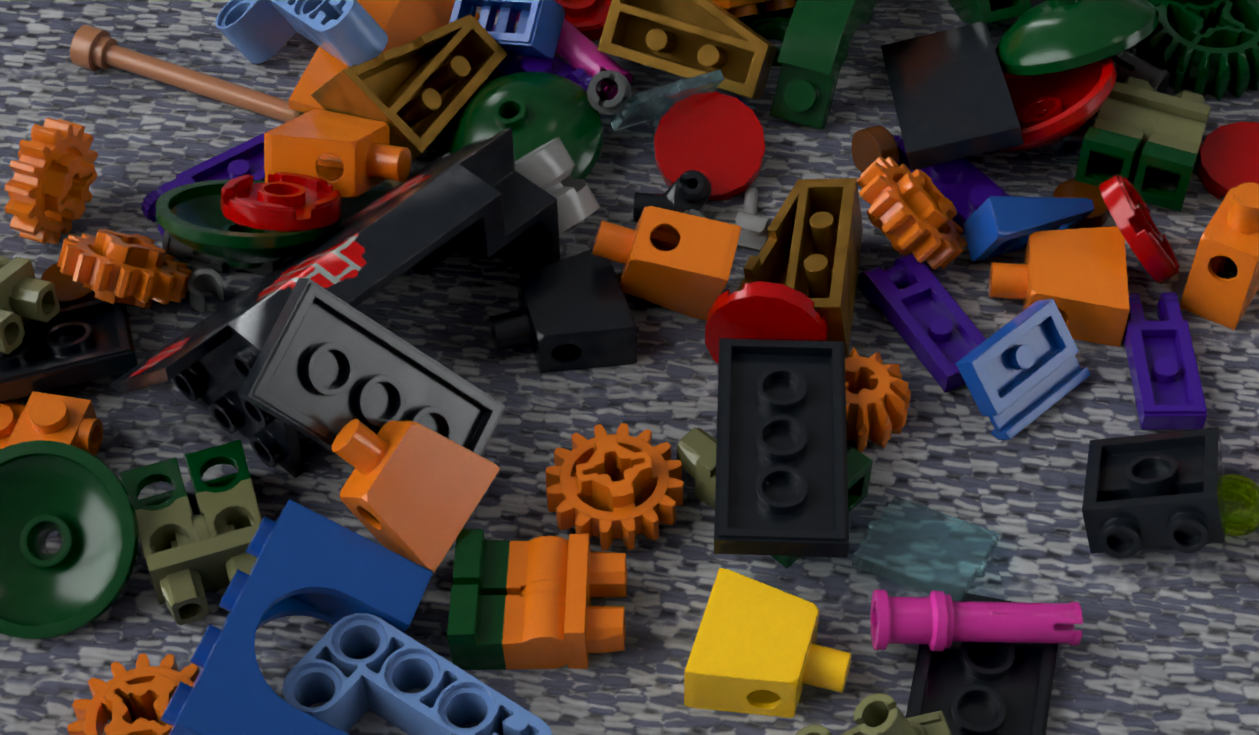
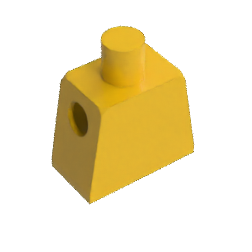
M719 567L684 671V706L793 718L795 717L804 684L843 693L850 669L852 653L816 644L820 609L814 603L729 569Z

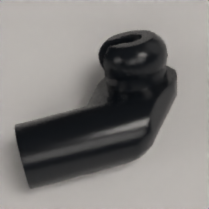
M688 170L682 173L664 194L635 192L634 220L639 221L644 207L655 206L681 213L690 209L698 211L710 197L712 190L711 182L700 171Z

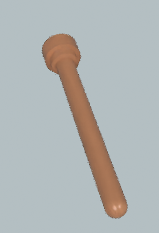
M90 25L81 26L75 33L71 43L70 58L72 63L92 71H96L99 67L109 69L111 66L285 123L304 114L303 112L289 109V102L287 100L118 46L117 41L111 38L108 31Z

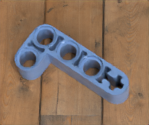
M230 0L219 12L215 22L216 27L252 64H260L270 59L296 32L349 67L355 64L357 66L379 56L388 42L387 33L357 0Z
M354 613L343 617L335 623L289 671L283 682L282 692L284 700L288 704L346 733L370 709L408 735H553L550 727L539 717L383 619L369 613ZM371 655V656H369V657H367V658L355 659L356 657H359V656ZM414 688H424L423 691L417 693H405ZM318 702H327L326 704L316 708L309 707L312 704ZM467 722L480 723L479 725L471 728L458 727L459 725Z

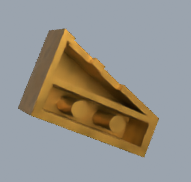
M612 0L597 50L749 98L761 99L777 47L712 0Z
M469 14L421 35L416 40L403 46L389 49L369 61L357 66L355 64L342 70L311 94V96L326 111L386 122L390 128V145L409 148L411 160L423 153L508 53Z
M856 178L798 179L768 227L769 238L758 256L751 255L743 268L745 277L736 291H741L743 284L761 281L784 284L804 293L815 303L814 310L822 318L823 315L828 324L827 341H844L845 356H848L863 234Z

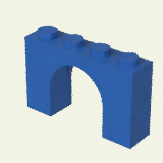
M289 499L277 521L264 516L246 550V553L257 558L250 573L247 574L237 569L218 605L230 612L222 629L209 624L190 660L191 663L201 667L193 686L191 687L180 681L160 719L172 726L168 735H350L288 704L272 690L264 679L256 660V630L272 620L286 616H308L334 625L343 617L354 613L375 615L403 633L410 626L433 572Z

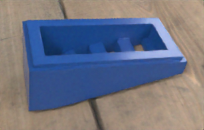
M455 0L449 23L469 14L475 17L477 6L482 7L478 22L507 53L539 58L554 57L565 17L564 8L554 0ZM497 10H500L495 31L492 32ZM518 13H521L516 33H513Z
M990 196L963 224L971 260H986L1024 249L1027 246L1028 236L1035 231L1074 229L1095 210L1093 201L1088 198Z

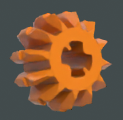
M853 347L848 358H845L847 440L855 441V446L862 453L867 446L868 439L885 448L888 440L891 439V433L901 434L907 420V408H909L911 392L908 389L909 382L902 380L899 364L883 365L879 351L869 358L860 357Z

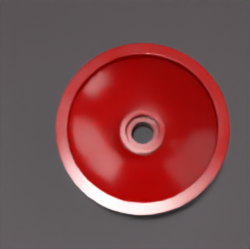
M1108 57L1085 66L1049 74L1024 76L1003 72L1021 126L1024 144L998 152L1026 151L1052 145L1079 129L1103 106L1114 87L1117 73L1112 58Z

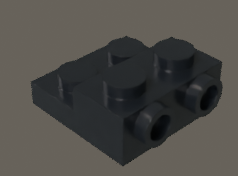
M1219 427L1090 440L1082 514L1091 554L1106 553L1111 557L1122 559L1133 556L1141 549L1173 547L1180 552L1193 553L1201 550L1206 544L1225 542V500L1222 488V444Z

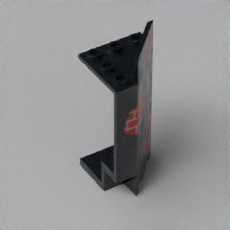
M512 127L500 131L489 139H480L462 147L455 153H447L436 158L404 182L339 225L322 241L297 254L110 385L120 394L167 382L173 378L175 385L187 399L195 401L200 398L210 406L214 418L225 431L230 434L240 431L250 440L254 452L263 463L269 467L279 464L293 477L297 478L305 472L297 430L240 397L238 393L298 279H311L355 308L411 267L421 275H424L465 244H469L487 258L493 254L519 273L524 274L560 261L557 199L515 170Z

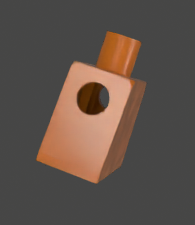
M312 109L264 133L265 183H268V174H275V172L305 174L326 180L327 183L333 185V191L338 190L342 197L351 198L360 196L385 180L404 182L410 173L411 152L409 148L390 145V128L383 121Z
M1251 182L1230 188L1204 230L1180 301L1181 309L1232 330L1236 329L1259 289V184ZM1227 257L1234 261L1238 270L1237 275L1229 279L1217 276L1218 271L1223 272Z
M655 206L644 207L635 230L601 220L591 255L624 264L619 281L623 292L691 318L706 320L708 311L729 280L742 227Z
M1118 226L1035 231L1028 236L1023 264L991 262L989 298L1022 299L1023 311L1037 300L1054 299L1073 339L1121 347L1130 311L1125 238Z
M354 419L342 428L332 444V451L355 468L340 490L339 497L341 501L385 548L434 573L501 469L486 458L414 421H388L383 425L379 433L376 434L358 419Z

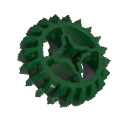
M1147 0L1156 9L1158 25L1149 36L1135 44L1136 56L1162 70L1169 71L1172 75L1171 80L1174 83L1175 94L1188 87L1192 88L1194 93L1202 94L1204 91H1212L1215 98L1220 101L1227 90L1238 98L1241 97L1247 88L1258 90L1259 0Z

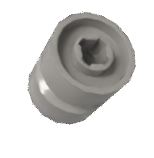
M557 137L516 160L515 170L557 199L559 234L590 216L600 208V205L584 179H573L571 172L575 163L560 138Z

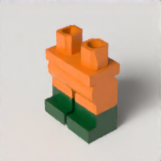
M483 529L461 530L456 538L452 577L454 585L451 587L447 639L454 665L462 670L556 669L568 665V668L588 669L589 653L625 651V607L591 606L592 597L627 596L628 572L626 553L591 552L589 533L569 534V540L557 536H540L530 541L485 540Z

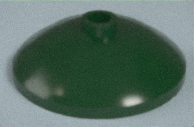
M1046 0L1027 10L1003 34L995 50L1002 71L1007 74L1041 75L1070 70L1106 59L1139 43L1157 27L1158 17L1155 7L1146 0Z
M546 72L509 74L480 86L442 129L439 140V157L447 153H455L468 144L483 138L489 139L500 131L512 127L514 161L559 137L575 163L571 172L573 179H585L594 167L602 148V121L599 112L588 101L587 92L570 79Z
M231 179L202 181L179 186L162 194L156 202L157 222L171 237L207 257L228 261L230 266L241 269L258 268L265 262H273L291 257L322 241L333 231L336 225L335 222L324 228L279 232L254 229L236 224L225 218L221 211V189ZM254 180V184H255V183H265V181H263V180Z
M43 440L22 442L0 449L1 634L23 639H48L78 631L98 619L113 605L132 574L137 556L139 535L136 512L131 497L114 471L102 460L83 449L62 442ZM57 530L62 536L63 543L58 552L50 554L46 548V539L50 533Z

